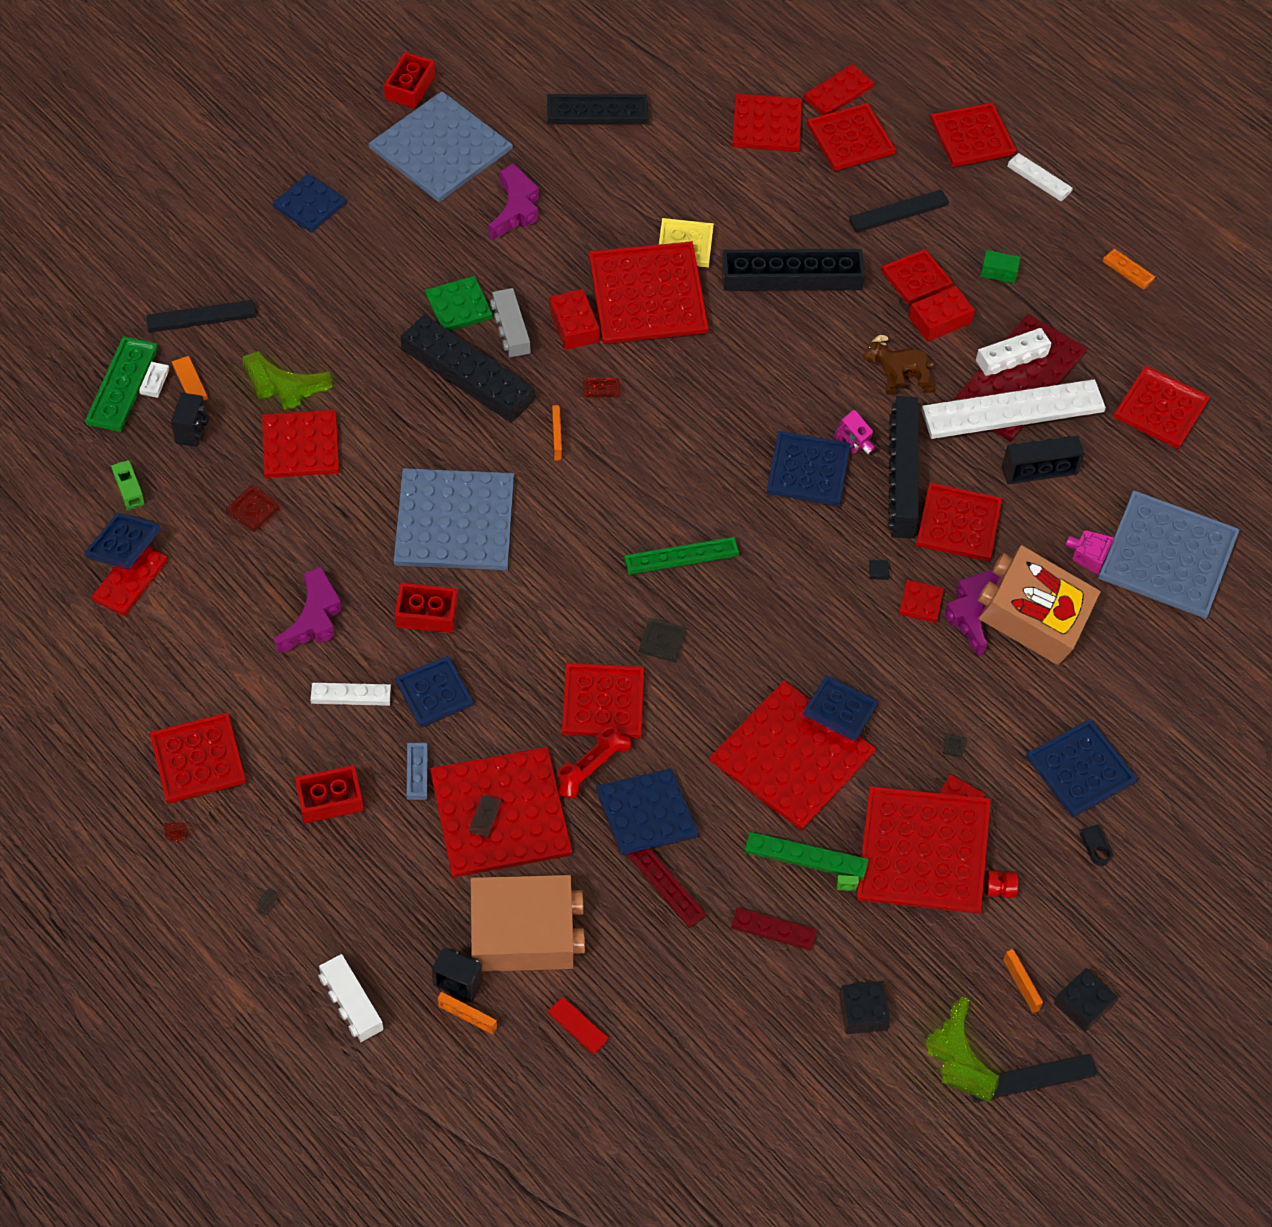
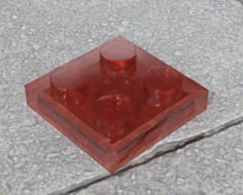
M251 485L226 508V512L252 532H255L280 509V506Z

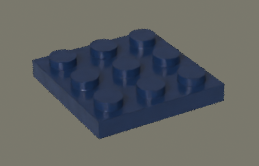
M307 174L275 200L273 208L312 233L346 204V198L310 174Z
M117 512L84 554L88 559L129 570L162 528L158 523Z
M449 656L395 678V682L419 728L473 706V700Z
M826 675L805 708L803 715L856 742L875 710L878 701Z

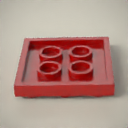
M926 249L881 266L883 275L908 305L949 289L954 284Z

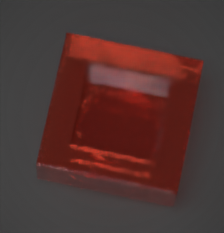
M164 823L163 831L166 840L175 842L187 840L185 823Z

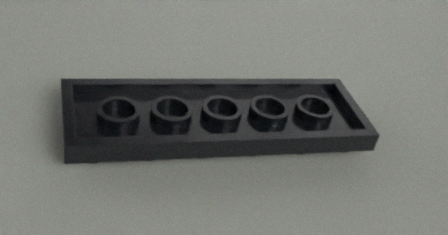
M547 94V124H648L647 94Z

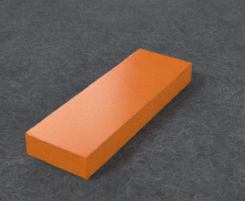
M1113 249L1103 258L1105 264L1143 290L1155 279L1154 275L1116 249Z
M187 356L172 361V366L184 392L203 396V400H207V394L190 357Z
M552 405L554 461H559L562 459L560 406Z
M1011 949L1006 952L1003 961L1032 1013L1038 1012L1043 1001L1015 951Z
M443 992L439 994L438 1006L490 1034L495 1033L497 1020Z

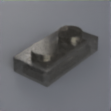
M482 794L469 827V833L489 838L501 806L500 799Z

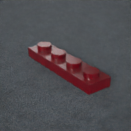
M739 907L736 909L731 929L809 951L812 949L817 930Z

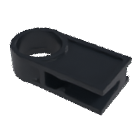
M1099 824L1081 829L1079 835L1091 861L1098 866L1107 865L1112 857V851ZM1102 850L1106 852L1108 859H1098L1094 851Z

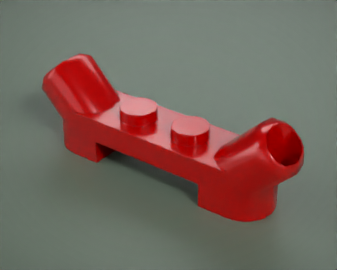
M614 726L602 730L595 736L598 743L575 764L566 762L557 771V776L561 781L559 794L567 798H576L580 783L586 777L590 776L595 769L606 762L615 751L626 753L630 749V738L627 735L620 734Z

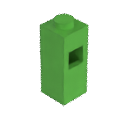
M130 461L112 465V472L126 510L145 505Z

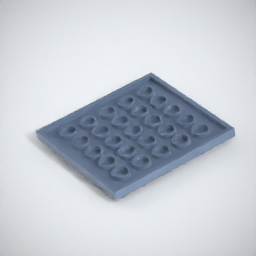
M441 91L369 142V148L431 197L441 202L512 149V144Z
M403 468L394 565L508 570L514 473Z
M1133 490L1098 579L1206 619L1240 529Z

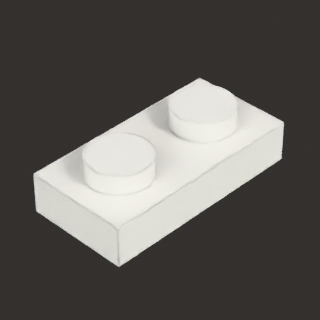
M151 362L140 387L141 395L158 398L168 375L169 365Z

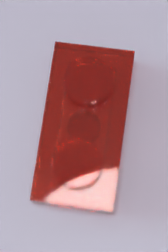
M583 378V396L620 397L619 378Z

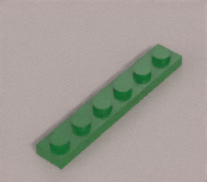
M735 537L624 555V561L628 575L737 557L739 551Z
M753 832L749 833L745 847L746 854L837 875L859 876V880L863 881L868 866V859Z

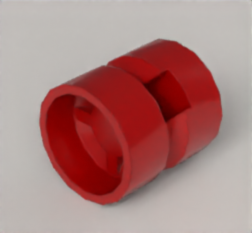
M987 871L985 881L986 896L999 897L1001 894L1003 898H1016L1018 890L1017 872L1005 871L1001 874L1000 871Z

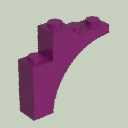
M514 164L500 171V184H502L507 193L508 201L502 213L488 224L489 237L492 240L502 236L510 229L516 228L519 224L525 228L538 220V208L534 203L539 200V188Z
M321 567L303 574L304 584L307 588L306 604L297 621L285 632L273 638L278 654L287 652L297 645L305 644L313 638L318 644L334 637L333 625L328 617H333L342 611L341 601Z
M993 569L960 580L956 589L958 599L947 603L944 612L946 620L951 623L953 628L960 626L962 634L966 635L970 648L975 650L977 656L985 653L988 644L982 631L981 620L978 619L985 605L977 600L988 581L994 584L997 583L999 576L992 573Z

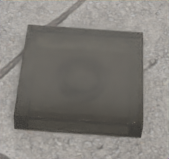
M649 618L639 647V653L676 663L686 628Z

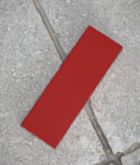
M564 997L548 1010V1014L593 1055L608 1042L609 1038Z

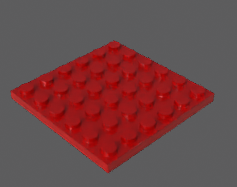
M693 241L589 251L603 344L708 333L709 329Z
M783 681L709 757V761L800 831H803L876 752V748L860 736L854 742L804 716L803 712L810 699L786 681Z
M548 747L430 768L452 878L572 856V849Z
M870 786L862 858L868 859V866L864 881L859 880L857 901L981 914L991 799Z

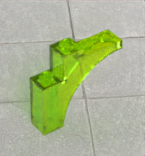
M259 351L242 357L244 369L258 399L268 398L276 394L284 410L300 405V398L332 388L329 371L310 375L286 372L270 364Z
M961 996L959 1002H955L952 1006L950 1020L946 1019L942 1030L936 1028L933 1034H929L925 1045L928 1046V1055L944 1061L940 1071L943 1074V1083L990 1103L999 1085V1075L988 1070L976 1058L968 1045L964 1031V1021L969 1009V999Z

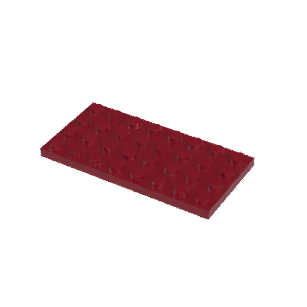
M1027 314L1005 340L1041 328L1051 342L1048 355L985 376L980 368L952 401L1059 385L1084 356L1087 347ZM1026 424L992 429V431L1011 442Z

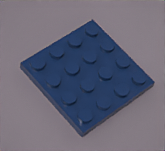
M778 431L766 494L840 506L850 443Z
M1091 719L1026 754L1028 761L1072 818L1137 782L1136 776Z
M672 768L596 786L595 791L621 855L698 837V830Z

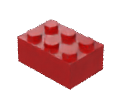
M404 52L384 84L385 100L416 109L436 76L435 61Z
M954 286L911 304L908 318L924 339L929 342L971 324L975 310L957 286Z
M583 289L549 297V311L565 350L599 342V326Z
M400 583L394 614L395 627L453 633L458 606V589Z
M355 765L295 777L304 824L364 811Z

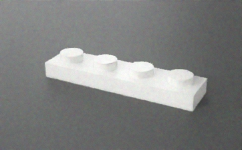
M1020 153L1008 162L1007 167L1060 201H1063L1072 192L1071 186Z
M312 683L311 704L390 706L391 685Z

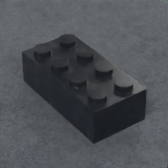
M1079 436L1050 438L1043 441H1030L1021 444L1014 443L1007 445L1001 467L1007 485L1078 475L1084 450Z

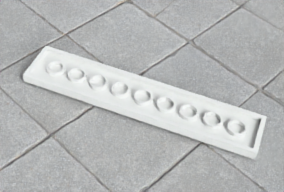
M1095 379L924 405L921 411L930 437L934 439L1101 413L1105 411L1106 407Z

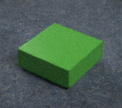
M838 875L836 889L856 891L859 876Z

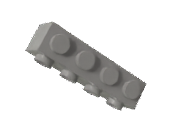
M514 289L492 292L490 306L492 310H495L494 319L496 324L499 323L500 326L498 331L499 336L504 339L502 340L504 351L508 352L509 358L530 354V341Z

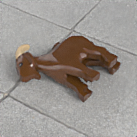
M885 335L875 337L868 345L863 359L870 360L875 364L879 358L888 380L886 394H896V385L905 387L904 377L911 376L919 379L918 386L924 387L923 393L935 392V385L928 370L933 367L934 362L930 361L926 353L909 348H904L900 351L888 350L884 347L886 343L881 342L888 340V337Z

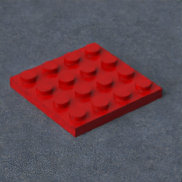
M735 94L732 147L799 152L802 98Z
M993 102L935 113L930 116L932 125L952 167L1016 154V148Z
M868 103L807 120L808 128L834 171L895 154L896 149Z
M1145 365L1114 413L1113 418L1179 449L1208 403L1210 396Z
M336 410L262 414L265 478L339 473Z
M929 482L916 546L990 562L1002 498Z
M566 663L562 735L595 737L605 728L614 726L622 735H627L633 739H641L644 667Z
M228 712L149 732L167 804L246 784Z

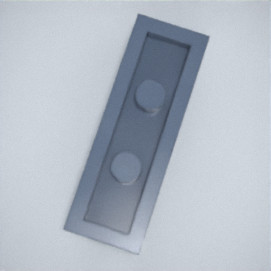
M407 743V800H427V743Z

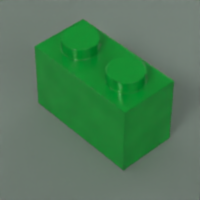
M986 250L980 277L1015 284L1020 257Z

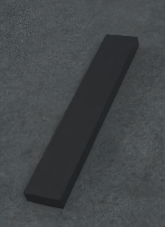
M938 190L850 216L849 222L857 233L948 206L949 201L944 192Z
M253 300L149 314L146 317L150 333L256 317Z
M1088 1054L969 1080L968 1086L973 1102L976 1103L1095 1077L1097 1073L1091 1056Z

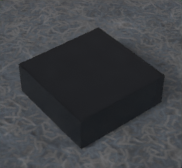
M869 560L870 579L889 580L888 560Z

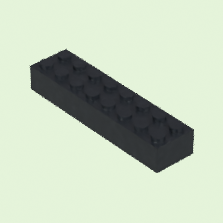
M862 249L723 250L722 253L723 290H863L865 272Z
M423 315L401 335V349L508 422L512 423L534 402V387L426 315Z
M896 396L895 403L891 405V414H889V425H891L889 439H891V443H889L888 453L891 454V458H889L888 469H891V473H889L888 484H890L888 499H890L888 505V514H890L888 530H891V537L913 539L918 521V397Z

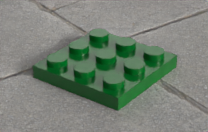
M475 276L425 290V296L438 324L448 331L493 319V314Z

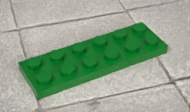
M122 337L86 417V425L122 432L148 368L158 350L157 343Z

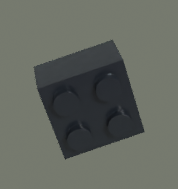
M181 392L171 420L176 444L197 447L199 440L203 439V429L209 421V416L206 415L207 405L204 404L203 396Z
M443 948L432 968L433 986L472 1002L482 983V965L475 958H466L454 949L448 950Z
M1086 968L1058 994L1054 1004L1081 1030L1086 1032L1113 1007L1118 996Z
M884 982L842 985L839 996L845 1033L887 1031L890 1024V1016Z

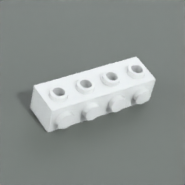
M1039 328L978 349L976 362L985 376L997 374L1002 370L1014 368L1019 364L1028 363L1039 357H1045L1049 353L1051 342L1044 331Z
M340 954L320 965L321 974L318 977L323 986L327 985L330 991L328 994L333 1003L337 1002L340 1008L338 1011L343 1020L347 1019L350 1025L348 1028L352 1036H357L360 1042L381 1032L383 1030L382 1021L343 955Z

